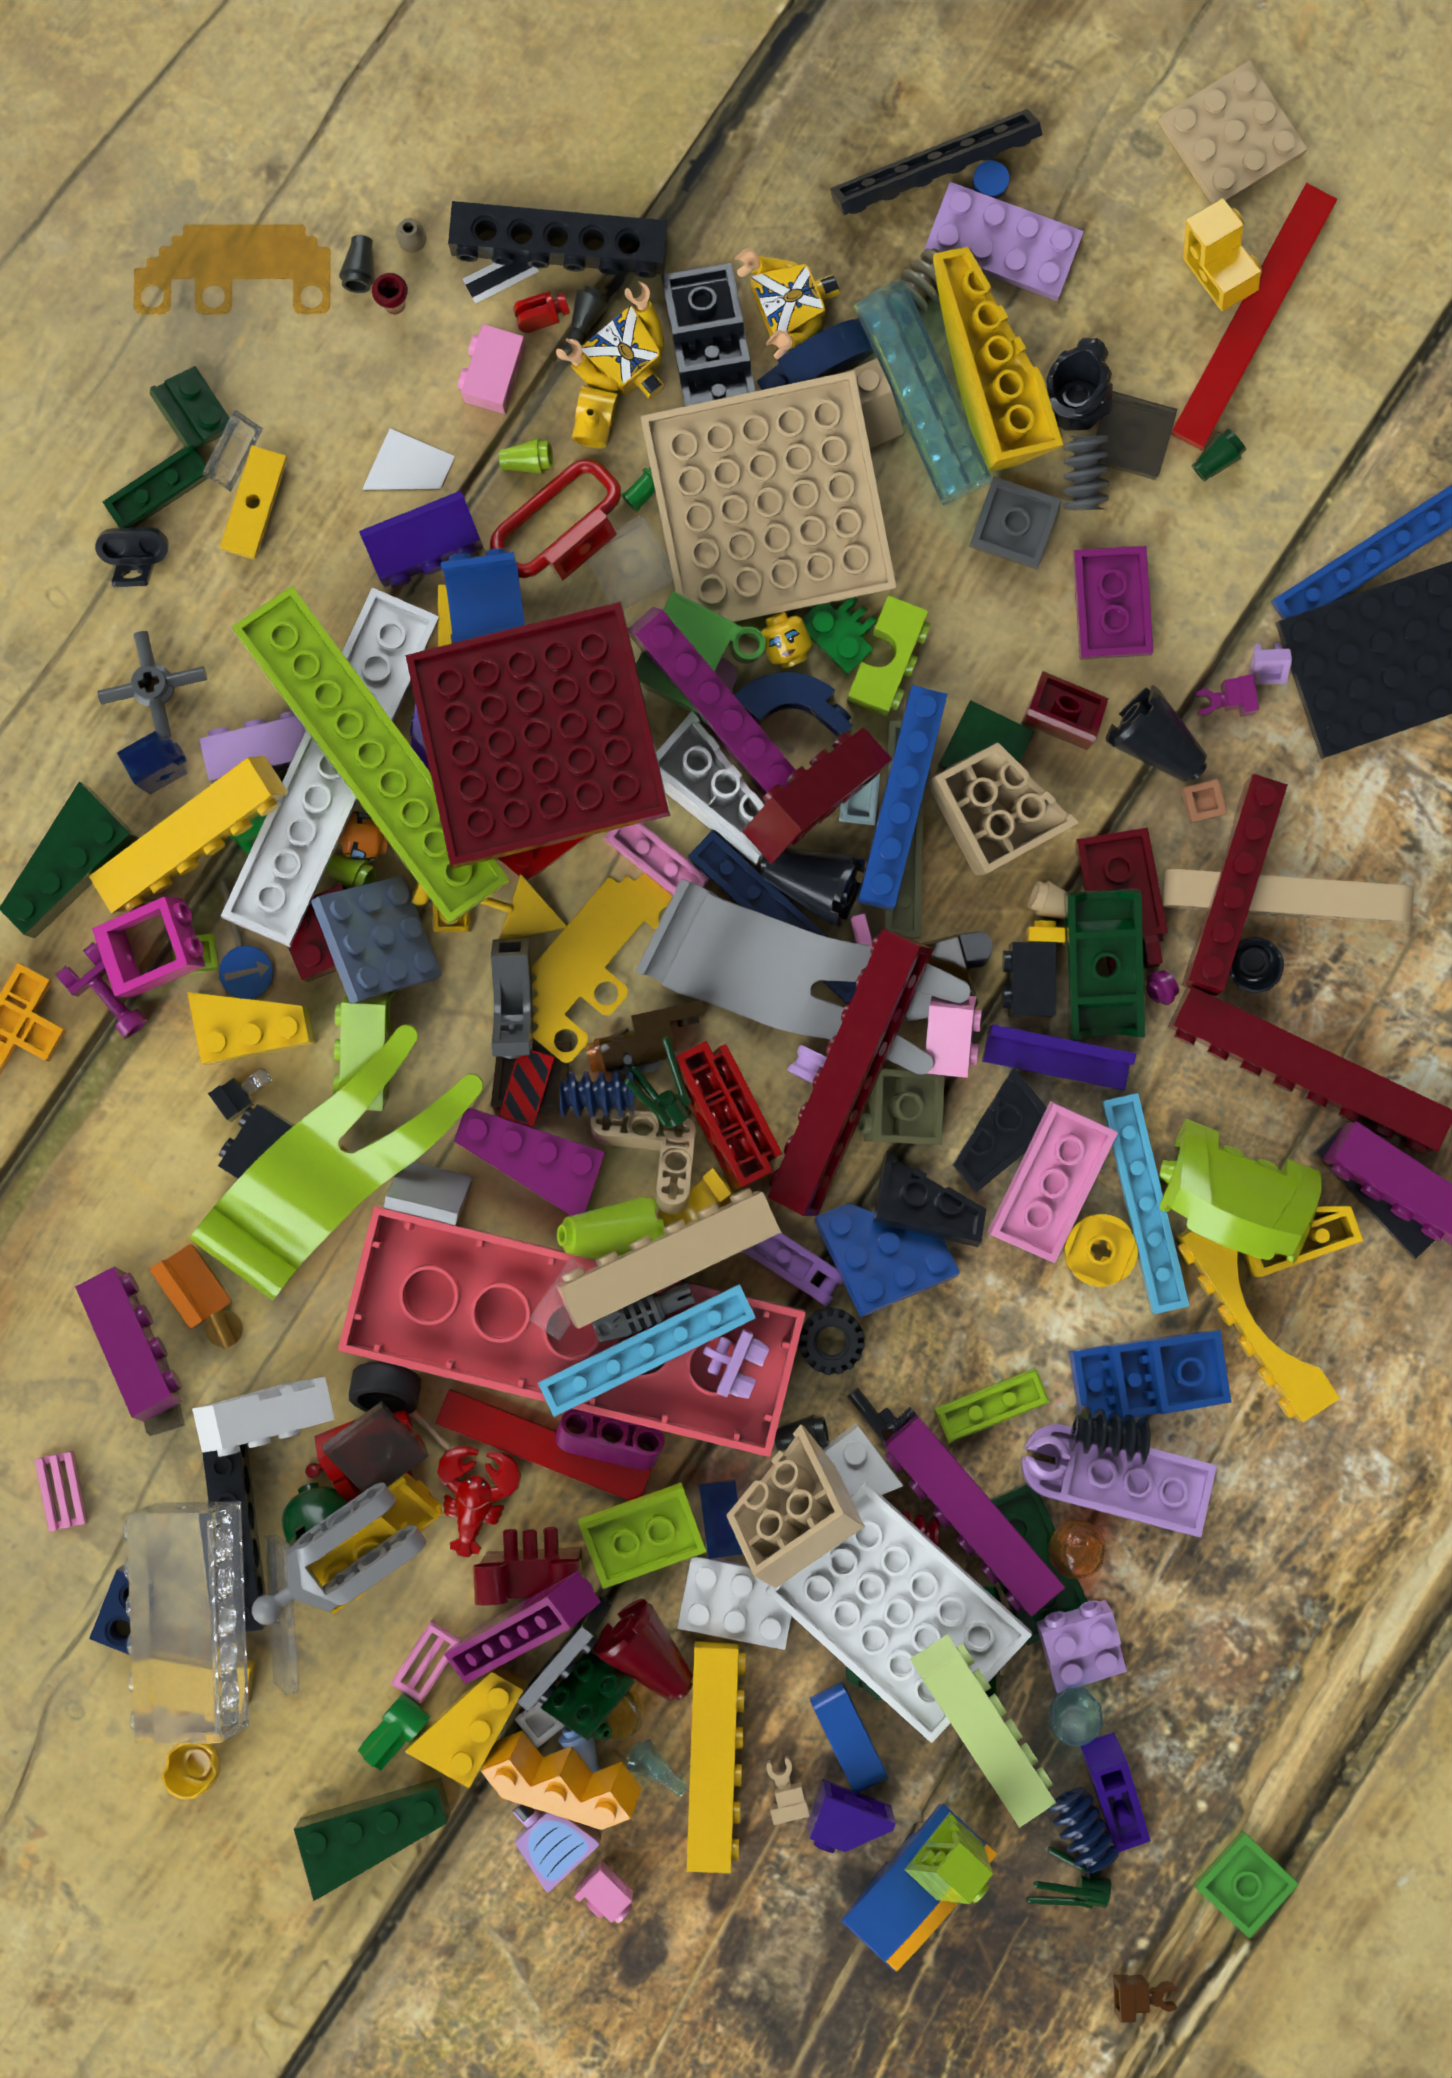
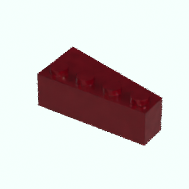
M864 727L853 735L848 731L833 743L832 747L834 750L829 753L826 749H823L809 762L811 765L809 769L806 770L803 766L799 767L787 778L788 785L783 788L780 784H777L763 797L766 804L742 832L770 864L780 858L790 844L794 846L818 822L822 823L842 803H846L875 779L892 761L890 755Z

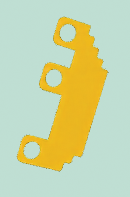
M645 873L641 874L635 881L630 877H624L620 883H617L612 878H607L531 967V972L537 976L532 987L538 991V995L533 1000V1005L538 1008V1012L533 1017V1021L538 1024V1029L533 1033V1038L564 1063L573 1061L588 1043L586 1032L566 1017L565 1013L579 997H582L602 1015L608 1016L614 1013L628 996V988L605 969V966L644 921L655 930L657 929L659 913L662 909L668 907L673 897ZM610 982L616 986L618 996L612 1004L603 1005L596 1000L594 992L600 983ZM570 1029L577 1035L578 1043L574 1050L562 1052L556 1048L554 1038L560 1030Z

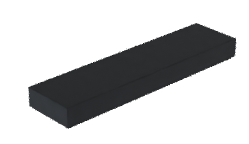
M1338 1128L1313 1152L1329 1170L1332 1166L1324 1162L1323 1158L1342 1128ZM1337 1177L1412 1258L1416 1259L1435 1241L1421 1231L1423 1225L1414 1219L1410 1221L1401 1219L1391 1212V1204L1383 1199L1375 1201L1367 1197L1360 1191L1362 1186L1352 1179L1345 1181Z

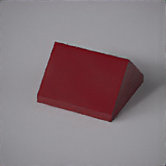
M1042 671L1021 723L1088 750L1097 738L1109 698Z

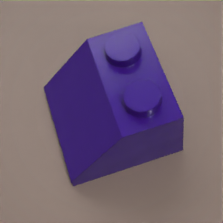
M825 1779L821 1782L810 1817L807 1820L809 1838L814 1840L813 1844L817 1848L830 1853H834L835 1849L847 1852L893 1831L896 1825L891 1805L861 1793L855 1795L853 1790Z

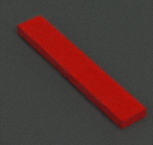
M452 1389L448 1390L435 1422L439 1426L629 1501L642 1496L652 1468L637 1470L565 1452L557 1445L555 1440L556 1430Z

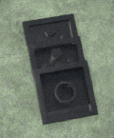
M732 263L661 275L684 406L755 392L750 356L744 332V321Z

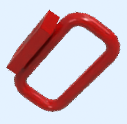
M592 459L578 460L569 465L495 529L490 539V550L505 549L504 542L510 534L577 477L585 473L592 474L606 488V497L531 562L526 564L517 562L519 578L533 577L550 565L554 573L564 581L617 535L607 515L619 504L621 486L604 465Z

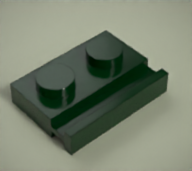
M196 366L164 380V383L157 387L155 385L150 387V396L188 453L192 452L193 448L199 445L204 446L233 431V422Z

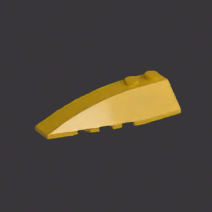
M969 247L935 253L933 255V262L946 337L964 410L984 474L1019 466L1061 448L1063 442L1043 376L1037 366L1033 367L1025 353L1026 346L1020 336H1015L1008 324L1007 313L1002 305L998 306L990 292L991 286Z

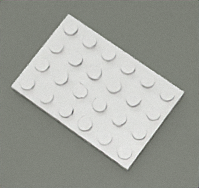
M864 1481L851 1496V1499L865 1527L777 1588L769 1585L766 1593L926 1739L933 1743L950 1724V1721L923 1682L910 1658L948 1634L956 1647L963 1643L975 1663L969 1666L971 1671L974 1672L979 1668L987 1682H989L1032 1636V1631L872 1486Z

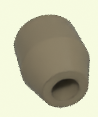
M408 218L402 220L397 225L396 237L404 251L414 253L424 247L426 234L418 220ZM409 228H413V231H412V232H410V233L405 232V230H407V229H409Z

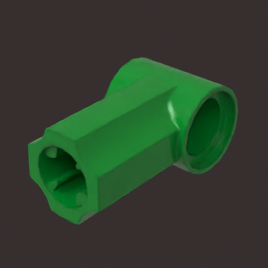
M403 1692L383 1715V1721L364 1740L358 1752L368 1764L382 1771L400 1748L419 1733L431 1716Z

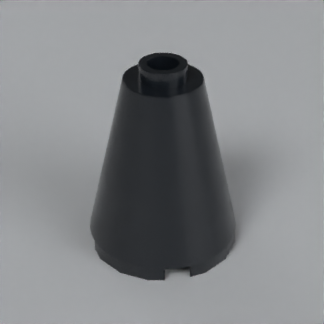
M1155 685L1151 686V691L1146 687L1133 697L1119 713L1122 720L1118 728L1112 724L1108 729L1106 742L1111 746L1182 782L1189 779L1193 781L1198 779L1207 768V763H1205L1207 758L1206 752Z
M787 848L781 857L772 864L763 857L760 865V871L764 873V880L825 921L838 927L842 925L840 918L845 920L848 918L860 891L862 883L856 880L857 871L864 873L865 860L857 856Z

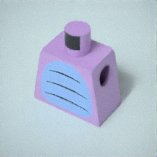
M518 1804L512 1810L514 1815L525 1826L517 1834L515 1843L547 1893L600 1845L601 1834L591 1826L522 1804Z

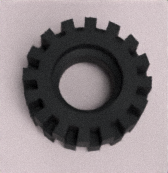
M829 1307L822 1310L819 1309L806 1318L798 1343L804 1360L814 1370L826 1375H838L848 1369H852L854 1364L861 1359V1354L865 1347V1336L860 1324L851 1314L839 1308ZM827 1327L839 1328L846 1338L844 1349L836 1355L824 1354L817 1345L819 1333Z

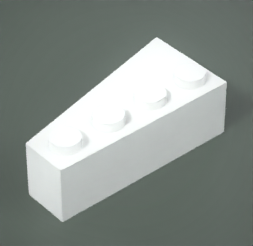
M691 711L656 752L665 793L756 866L764 856L742 831L763 808L764 804L755 792L750 790L741 778L740 772L734 765H731L719 749L720 746L711 735L709 736L700 724L698 717Z

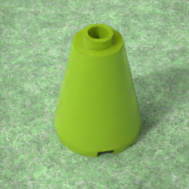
M639 1197L566 1217L558 1227L557 1240L567 1254L593 1260L613 1251H616L617 1255L620 1256L631 1250L630 1243L642 1237L650 1235L651 1239L654 1240L664 1235L663 1219L656 1218L654 1209H659L652 1197Z

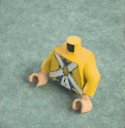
M748 248L742 250L734 257V260H741L745 264L737 270V274L740 277H744L750 272L754 274L750 276V290L770 336L766 345L773 344L774 349H778L773 355L775 359L781 358L786 352L819 333L822 329V322L825 320L826 313L823 301L840 295L839 287L833 274L814 281L807 264L798 265L795 261L758 256L755 251Z
M638 281L642 289V293L638 298H633L629 288L625 289L626 298L637 305L636 309L630 305L582 346L578 341L566 338V341L572 347L571 354L567 356L562 349L557 348L556 355L561 360L571 361L573 370L589 387L608 392L618 391L621 395L625 396L638 386L648 399H652L665 386L654 373L662 365L661 354L665 345L662 324L652 303L648 301L650 297L649 288L644 283Z

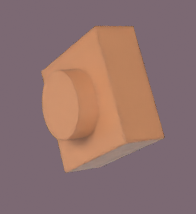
M1218 779L1181 789L1190 824L1227 814Z

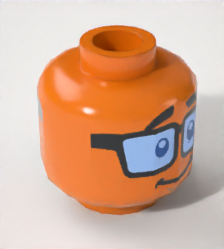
M352 811L338 843H342V853L346 857L375 861L379 854L385 855L388 841L367 813Z

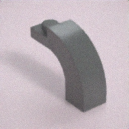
M529 938L493 939L491 949L494 993L493 1057L503 1056L510 1059L518 1058L522 1055H530V1049H532L533 1001Z

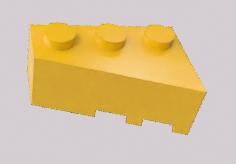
M187 992L201 1064L214 1065L316 1044L310 1012L307 1007Z
M501 1666L483 1674L453 1704L436 1717L428 1727L411 1740L405 1752L470 1788L524 1691L527 1681Z

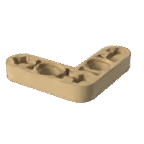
M602 1109L598 1110L596 1117H591L590 1133L593 1140L598 1144L607 1146L660 1150L656 1204L660 1210L668 1214L680 1213L687 1207L696 1131L693 1121L687 1118L678 1126L669 1129L665 1125L662 1126L653 1112L634 1111L633 1115L632 1110H627L625 1117L620 1118L617 1109H613L611 1116L608 1118L605 1117ZM604 1123H611L609 1131L602 1130ZM623 1123L627 1124L626 1133H622ZM639 1124H646L652 1128L653 1132L647 1136H639L634 1133L633 1128ZM659 1127H664L663 1137L659 1136ZM676 1129L683 1130L682 1137H675ZM671 1158H679L685 1162L686 1166L681 1170H671L665 1163ZM670 1182L677 1183L676 1200L668 1199Z

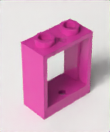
M164 896L92 928L115 997H135L206 966L202 956L204 953L202 943L196 937L191 923L192 913L183 898ZM162 914L177 960L140 976L125 930Z

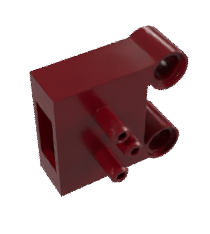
M546 1527L543 1530L544 1549H538L537 1531L528 1529L522 1532L523 1550H518L517 1530L505 1529L503 1531L504 1551H488L480 1564L473 1565L475 1605H500L508 1603V1599L530 1598L576 1571H579L583 1576L581 1547L559 1548L558 1529L556 1527Z

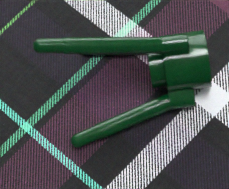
M665 1036L662 1041L679 1094H674L672 1090H667L658 1095L635 1066H631L630 1071H632L634 1077L650 1098L631 1079H625L624 1083L656 1115L662 1126L665 1125L666 1128L670 1129L678 1126L689 1117L691 1112L687 1106L693 1101L686 1091L670 1039Z
M1048 1847L1047 1851L1049 1854L1084 1872L1086 1865L1074 1866L1072 1862L1074 1857L1054 1847ZM1101 1870L1086 1874V1876L1080 1875L1076 1887L1035 1881L1033 1886L1037 1889L1075 1895L1076 1897L1028 1896L1026 1901L1029 1904L1081 1906L1090 1909L1093 1906L1106 1908L1111 1895V1879L1101 1877Z

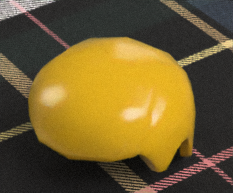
M199 1738L183 1740L166 1755L165 1770L161 1774L162 1782L169 1794L181 1800L195 1799L209 1791L216 1783L220 1772V1758L212 1744Z

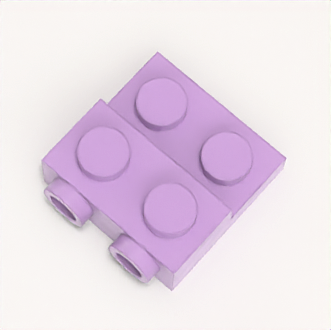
M1106 1600L1088 1601L1083 1603L1078 1609L1068 1612H1053L1048 1614L1043 1620L1036 1622L1052 1682L1057 1693L1127 1672L1113 1612Z

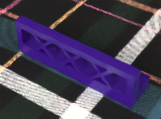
M993 1024L988 1027L981 1062L1124 1091L1130 1065L1135 1064L1136 1053Z

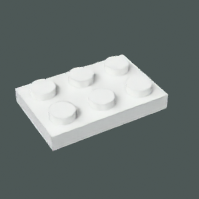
M699 1555L690 1559L677 1629L785 1650L791 1615L766 1593L769 1584L754 1577L749 1565Z

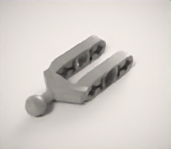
M375 1484L308 1530L293 1546L286 1550L287 1587L274 1596L263 1595L258 1597L252 1606V1615L260 1624L270 1625L278 1620L282 1608L295 1599L330 1612L337 1606L352 1601L415 1557L425 1547L426 1539L415 1525L406 1526L342 1570L324 1586L320 1583L308 1565L322 1558L382 1516L394 1505L396 1498L386 1484Z

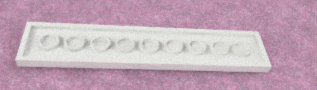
M372 587L342 654L390 719L394 721L411 684L405 655L427 649L438 625L439 616ZM307 731L282 782L288 794L278 800L280 806L276 810L267 814L221 914L223 919L288 947H291L357 802L356 797Z

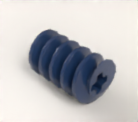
M569 1071L566 1081H562V1078H560L561 1117L567 1116L570 1107L573 1108L576 1117L582 1116L585 1107H587L590 1117H596L599 1107H602L605 1117L608 1118L611 1116L614 1107L617 1108L620 1118L625 1117L629 1107H631L634 1115L635 1094L624 1082H621L617 1071H613L610 1082L606 1081L603 1071L598 1072L595 1081L591 1080L588 1071H584L581 1081H577L574 1071ZM628 1071L625 1079L629 1078L634 1082L632 1071Z
M1078 1787L1058 1796L1055 1799L1056 1804L1048 1808L1047 1812H1060L1052 1822L1055 1826L1066 1825V1828L1059 1836L1061 1839H1073L1066 1847L1067 1852L1079 1851L1080 1853L1072 1861L1073 1865H1086L1084 1873L1091 1874L1113 1863L1119 1857V1851L1116 1846L1111 1845L1112 1836L1104 1832L1106 1829L1105 1822L1102 1819H1097L1100 1812L1096 1806L1091 1805L1093 1801L1091 1794L1084 1792L1085 1787Z

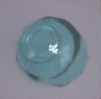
M1069 1687L1053 1698L1048 1707L1047 1721L1052 1733L1062 1743L1074 1747L1084 1746L1098 1737L1103 1726L1102 1707L1089 1693L1088 1689Z

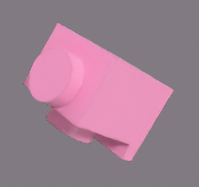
M602 1860L576 1887L574 1897L579 1902L586 1897L588 1899L586 1901L588 1908L597 1917L602 1918L605 1916L611 1923L614 1920L620 1923L633 1908L630 1904L633 1898V1890Z

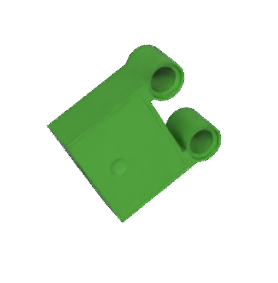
M672 591L663 609L664 612L713 671H715L728 645L734 659L744 664L753 663L763 653L766 645L765 637L757 628H743ZM746 636L753 638L757 643V651L753 654L743 653L738 646L740 638ZM642 651L636 662L641 687L689 712L693 711L699 717L701 723L706 727H710L690 702Z

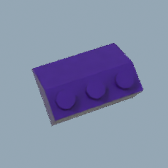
M461 491L359 531L379 580L384 587L390 585L391 588H398L408 584L411 581L410 577L424 572L425 575H430L441 571V562L449 561V557L452 555L467 553L472 558L478 555L477 550L484 548Z

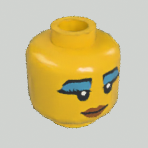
M781 612L765 620L768 626L761 632L765 637V653L772 664L781 665L785 669L797 665L808 658L807 652L812 647V641L800 617H787L786 612Z

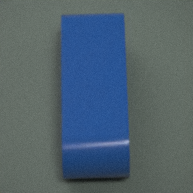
M840 1682L809 1697L820 1724L855 1795L888 1779L889 1777L844 1683Z

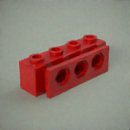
M705 1041L676 1055L686 1091L693 1101L689 1106L733 1192L773 1172L769 1161L783 1153L727 1044L719 1046L712 1052L708 1042ZM719 1070L722 1071V1073H723V1075H724V1077H725V1079H726L725 1081H723V1079H722V1077H721V1075H720V1073H719ZM736 1102L738 1103L742 1113L738 1111L735 1105ZM752 1135L755 1136L759 1145L756 1146L752 1138Z

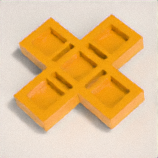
M17 963L0 993V1075L16 1046L45 1061H50L67 1031L65 1028L35 1013L53 981L21 963Z

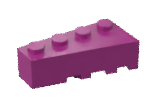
M471 1107L462 1115L454 1142L571 1216L587 1212L607 1153Z

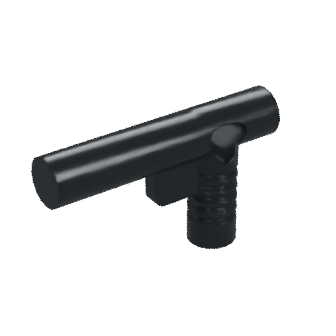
M858 1387L847 1395L848 1399L883 1443L887 1440L882 1435L883 1430L892 1429L894 1434L916 1415L911 1407L906 1409L904 1413H901L898 1418L894 1416L889 1408H884L878 1413Z

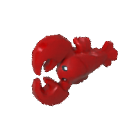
M456 1446L447 1450L439 1459L438 1477L441 1483L456 1496V1499H454L450 1495L445 1494L443 1497L445 1500L443 1507L445 1508L444 1514L446 1516L458 1517L459 1538L450 1541V1550H456L458 1556L470 1557L472 1554L478 1555L482 1547L475 1539L479 1535L483 1522L491 1525L498 1524L504 1510V1505L492 1506V1503L511 1496L519 1489L522 1475L518 1464L510 1455L498 1451L487 1452L486 1457L496 1461L500 1466L496 1470L492 1468L490 1463H485L486 1472L496 1485L494 1487H490L489 1483L479 1475L471 1476L463 1482L459 1480L460 1477L473 1469L477 1463L471 1460L468 1464H463L462 1459L467 1456L479 1455L478 1449L471 1446Z

